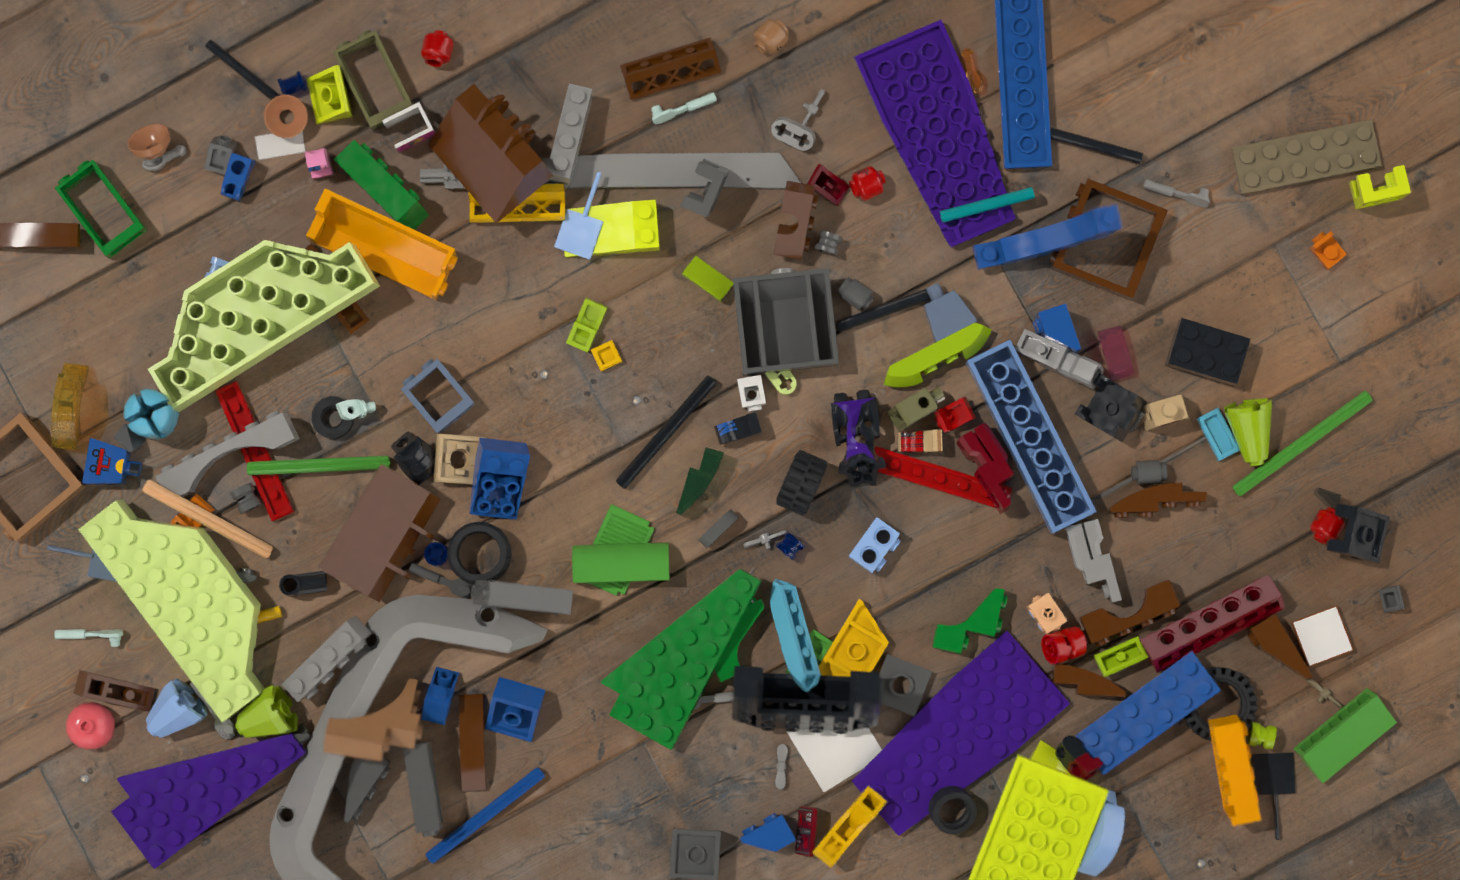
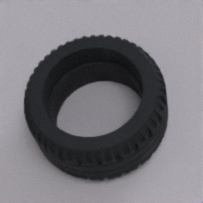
M472 522L462 526L452 536L448 545L447 556L449 565L456 576L467 583L475 585L476 580L497 581L500 579L510 565L512 551L508 538L499 528L486 522ZM476 533L490 535L495 539L500 549V558L497 565L491 571L484 574L469 572L462 565L459 557L463 541Z

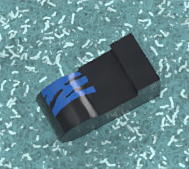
M756 412L714 426L720 445L762 434Z

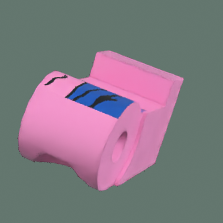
M321 148L305 152L308 170L311 172L313 180L334 176L329 151Z

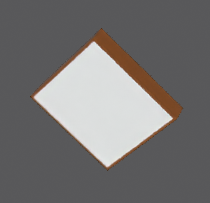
M1337 605L1291 622L1307 667L1354 651Z

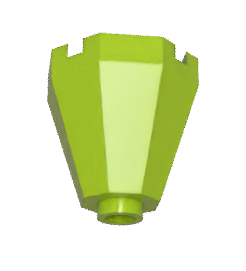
M272 685L265 688L261 694L237 715L236 729L245 738L286 735L297 731L298 717L296 712L291 714L290 707L293 706V703L283 688Z

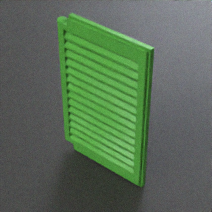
M611 504L593 545L649 543L655 528L649 527L650 521ZM630 582L589 584L617 596L618 592L625 595Z

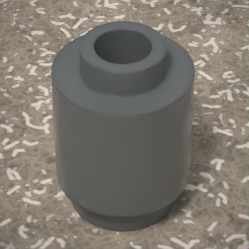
M848 277L838 290V293L842 295L841 298L857 310H860L862 307L867 309L874 299L871 296L873 291L855 278L852 280Z
M1159 460L1136 461L1135 466H1131L1132 481L1136 480L1137 485L1160 484L1161 481H1166V463Z

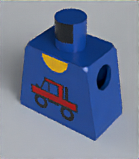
M90 438L82 483L88 485L125 484L127 475L140 476L142 463L129 461L130 453L125 449Z

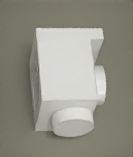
M761 375L737 379L742 409L747 408L748 412L762 410L761 405H766ZM749 391L756 392L757 396L755 399L748 398L747 394Z

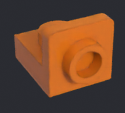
M1322 231L1312 239L1314 245L1309 248L1326 270L1330 269L1347 255L1332 237L1334 235L1332 231L1326 235Z

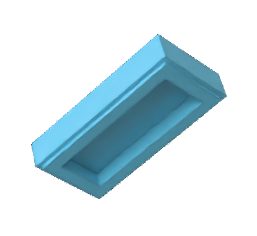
M1219 408L1196 419L1218 461L1240 451Z

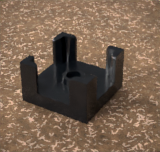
M1099 373L1094 381V384L1099 387L1087 407L1080 404L1075 415L1123 442L1147 401Z
M1337 504L1335 515L1348 517V524L1344 541L1329 539L1327 551L1350 555L1351 558L1360 561L1380 563L1390 517L1358 506Z

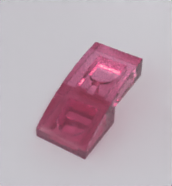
M1121 326L1098 331L1101 350L1105 357L1110 379L1113 381L1134 375L1130 354Z

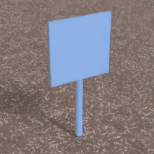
M600 172L596 174L583 214L567 209L565 220L562 222L554 246L591 260L603 225V221L587 216L601 177Z

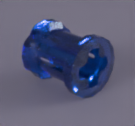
M297 71L296 75L289 78L278 79L283 95H291L301 90L304 92L308 90L301 71Z

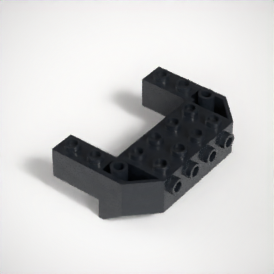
M734 666L732 720L754 727H761V730L764 731L784 728L788 732L808 729L812 733L832 730L836 734H846L848 731L872 728L878 724L882 676H880V672L851 671L850 677L820 675L818 684L806 692L797 685L791 674L763 673V667Z

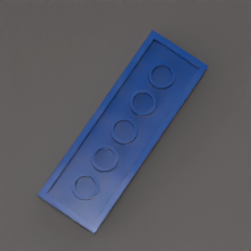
M1191 651L1075 737L1081 741L1083 748L1092 759L1098 757L1103 762L1099 770L1105 775L1222 690L1194 652Z

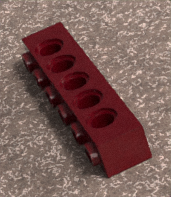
M1267 575L1256 579L1241 589L1233 591L1230 595L1220 600L1211 602L1208 606L1198 611L1191 612L1188 616L1176 622L1169 623L1166 627L1156 632L1149 633L1140 641L1148 656V660L1156 673H1159L1174 665L1191 651L1196 654L1285 609L1284 601L1274 582Z

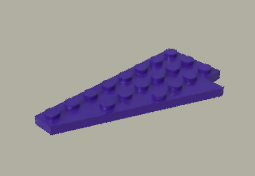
M291 733L120 776L117 778V781L129 795V798L111 812L153 869H156L301 758L307 751Z

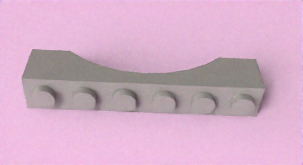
M275 411L266 416V421L260 424L258 421L244 427L246 431L237 434V432L225 436L223 438L224 442L218 445L212 443L202 448L203 453L197 456L194 453L187 455L181 459L183 463L175 467L174 464L165 466L160 469L161 474L155 477L160 486L181 497H185L195 492L199 481L206 471L217 460L228 453L254 446L281 449L300 438L288 413Z

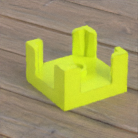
M1396 166L1393 168V172L1384 175L1386 186L1373 189L1368 173L1357 175L1356 180L1350 181L1349 184L1355 209L1401 200L1409 195L1411 190L1405 166Z

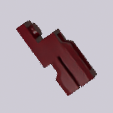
M985 422L974 428V433L971 430L961 436L956 444L965 458L974 461L978 466L974 475L998 512L1002 514L1009 509L1011 497L1005 488L1001 489L1000 486L1010 481L1014 473L1007 464L1008 455Z

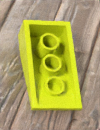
M656 200L590 206L587 216L603 221L592 255L660 251ZM585 207L572 208L570 210L583 214ZM564 251L565 257H578V255Z

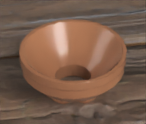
M280 95L273 98L266 106L264 112V121L268 130L281 138L297 136L304 130L308 120L305 105L298 98L291 95ZM291 110L293 112L294 120L290 124H284L280 120L282 111Z
M163 124L144 126L131 135L128 140V147L134 156L153 160L156 157H161L166 152L171 139L170 132Z

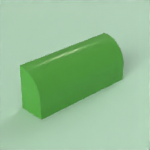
M669 542L573 545V583L670 581Z
M1366 688L1293 749L1321 783H1324L1397 722L1379 697Z

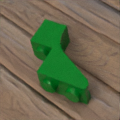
M996 588L992 590L963 623L953 626L937 624L932 648L961 654L962 649H967L969 636L965 635L966 631L992 637L995 636V632L1000 633L1003 620L999 618L1000 609H1005L1008 595H1004L1005 589Z
M753 597L729 642L730 646L726 648L715 669L720 682L733 677L734 666H740L737 657L738 646L764 609L761 599L756 601L755 597Z

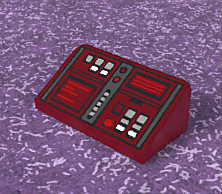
M799 807L795 853L797 855L814 856L812 852L815 850L818 815L816 807Z

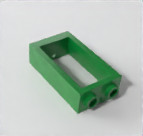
M86 160L77 167L78 171L70 176L68 174L62 177L55 189L103 254L110 259L148 230L98 163L94 160L90 162ZM94 172L97 173L133 222L131 226L106 244L67 193Z

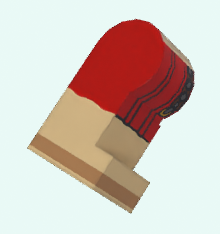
M942 430L897 433L898 452L942 453L943 451Z

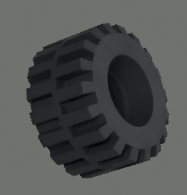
M799 450L777 495L776 505L804 516L826 471L827 461Z

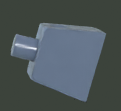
M939 283L926 289L932 302L924 305L923 308L935 343L977 322L955 290L944 294Z

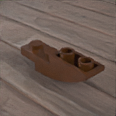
M1182 482L1157 485L1140 490L1121 499L1108 508V513H1114V518H1128L1129 513H1138V517H1153V513L1159 512V503H1162L1163 508L1177 507V503H1186V507H1201L1200 503L1207 501V492H1182Z

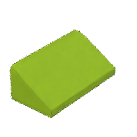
M697 256L693 258L682 272V276L720 303L734 285L731 280Z
M1138 636L1094 655V660L1104 678L1148 658Z

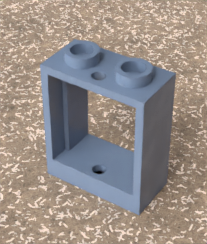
M430 359L421 367L423 370L416 377L412 374L402 383L404 387L401 390L436 433L441 434L476 404L438 359L435 361ZM439 369L463 400L435 422L412 394L411 390L435 370Z

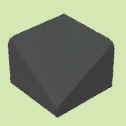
M124 424L114 435V439L132 454H135L146 442L142 436L131 431L128 424Z
M304 723L299 724L297 731L292 732L301 745L312 736Z

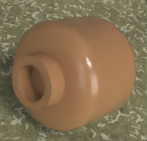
M768 19L754 32V39L756 41L754 46L762 54L766 52L774 55L787 44V34L789 31L780 20Z

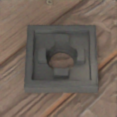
M887 654L880 671V676H882L881 703L915 716L932 671ZM899 676L906 677L910 682V688L904 694L896 693L892 687L894 679Z

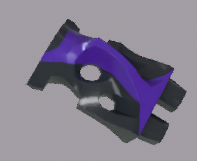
M868 389L856 392L857 400L848 401L846 393L834 394V403H831L836 446H841L842 443L847 442L846 454L838 467L839 474L848 477L851 487L863 483L872 486L877 485V470L886 468L884 459L877 456L874 450V439L880 438L876 397L872 398ZM871 421L872 426L866 427L865 422ZM841 427L847 429L845 436L840 434ZM855 437H859L860 439L865 441V443L857 442L855 440Z

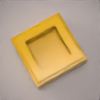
M613 340L591 349L601 372L622 362Z

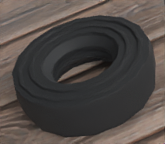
M329 396L315 404L312 410L311 421L314 429L320 435L329 439H337L345 436L351 430L354 419L349 421L342 419L340 424L335 427L328 426L324 421V414L328 409H337L336 404L346 400L336 396Z

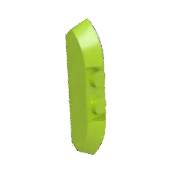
M973 323L890 365L883 385L890 387L913 386L923 382L920 373L924 372L925 375L934 372L938 369L937 364L943 361L949 364L959 359V353L967 360L983 347L992 329L978 323Z

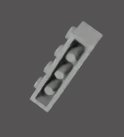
M356 616L347 620L282 683V686L297 702L304 698L309 700L319 691L316 688L321 683L326 684L334 676L333 671L337 667L341 669L351 660L348 656L353 651L357 653L367 644L365 640L372 633Z

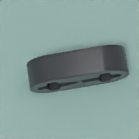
M730 509L698 541L707 549L739 516Z

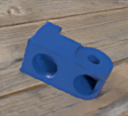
M231 153L221 187L222 196L237 201L241 200L256 160Z

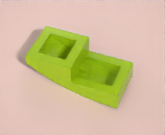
M585 298L566 343L588 353L608 307Z

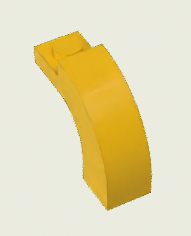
M868 786L836 821L812 853L831 868L858 834L874 819L887 801Z

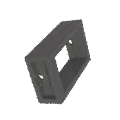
M476 580L475 585L472 586L471 598L473 599V604L571 614L573 590Z
M431 742L415 744L414 749L403 747L416 833H422L423 837L437 835L439 830L444 828Z

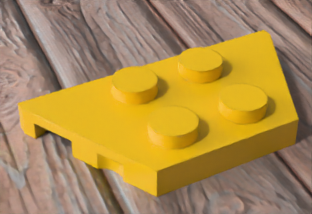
M858 599L818 666L820 675L850 677L851 671L872 672L887 647L888 640L862 600Z

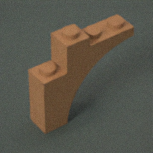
M408 678L407 684L399 697L387 707L377 712L356 718H329L325 732L323 752L382 761L383 753L389 751L390 745L414 749L416 739L421 740L423 725H419L420 715L417 714V707H414V704L419 705L421 690H417L418 680Z

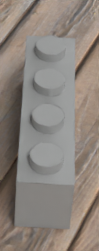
M574 84L568 85L548 164V169L553 175L548 180L550 182L567 186L571 185L593 98L591 88Z

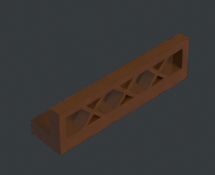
M711 37L620 65L631 100L721 73ZM713 59L714 67L708 69L699 67L703 61ZM682 67L691 68L688 75L680 76L677 74ZM659 74L669 76L665 82L658 83L654 81ZM640 80L646 83L643 89L633 91L631 83Z

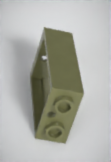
M370 30L358 35L357 40L351 43L345 41L336 46L337 50L333 51L373 131L385 126L382 120L413 105L376 30L373 32ZM376 43L404 101L372 116L344 58Z

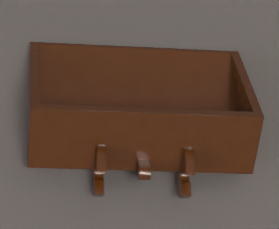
M473 84L455 99L428 146L494 222L497 223L553 177L542 159L528 145L536 133L534 130H530L532 126L524 124L515 130L512 126L519 121L517 115L513 114L507 120L502 116L509 106V102L507 100L504 101L505 96L501 94L488 100L477 86Z
M380 464L320 564L319 569L380 602L397 573L407 579H410L412 576L400 567L407 555H413L416 551L412 547L419 535L423 534L431 540L434 539L435 536L424 530V527L441 499Z

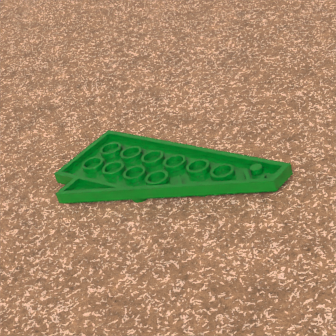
M743 569L737 570L601 681V684L620 694L609 715L669 750H673L762 580Z

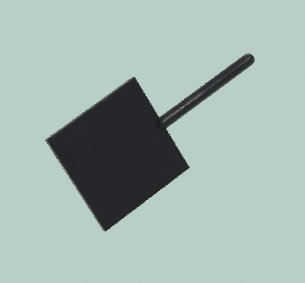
M1293 752L1252 754V766L1255 776L1253 781L1257 795L1272 794L1275 839L1279 840L1277 794L1295 793Z

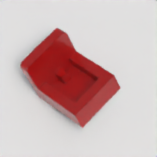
M966 396L934 412L938 427L945 433L976 418Z

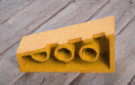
M1237 714L1208 720L1222 806L1232 826L1260 821L1258 795L1253 782L1255 776L1253 768L1249 763L1251 752L1244 736H1247L1245 722H1241Z

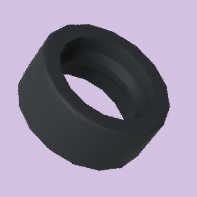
M946 786L939 789L932 796L928 812L930 819L940 831L946 834H959L972 826L976 819L977 808L974 800L965 789L958 786ZM953 798L962 799L966 805L963 815L952 822L943 821L939 815L942 805Z

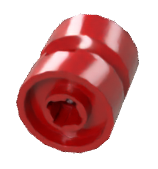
M1076 626L1063 629L1060 632L1056 631L1046 634L1041 640L1043 655L1053 665L1068 659L1085 655L1087 649L1085 636Z

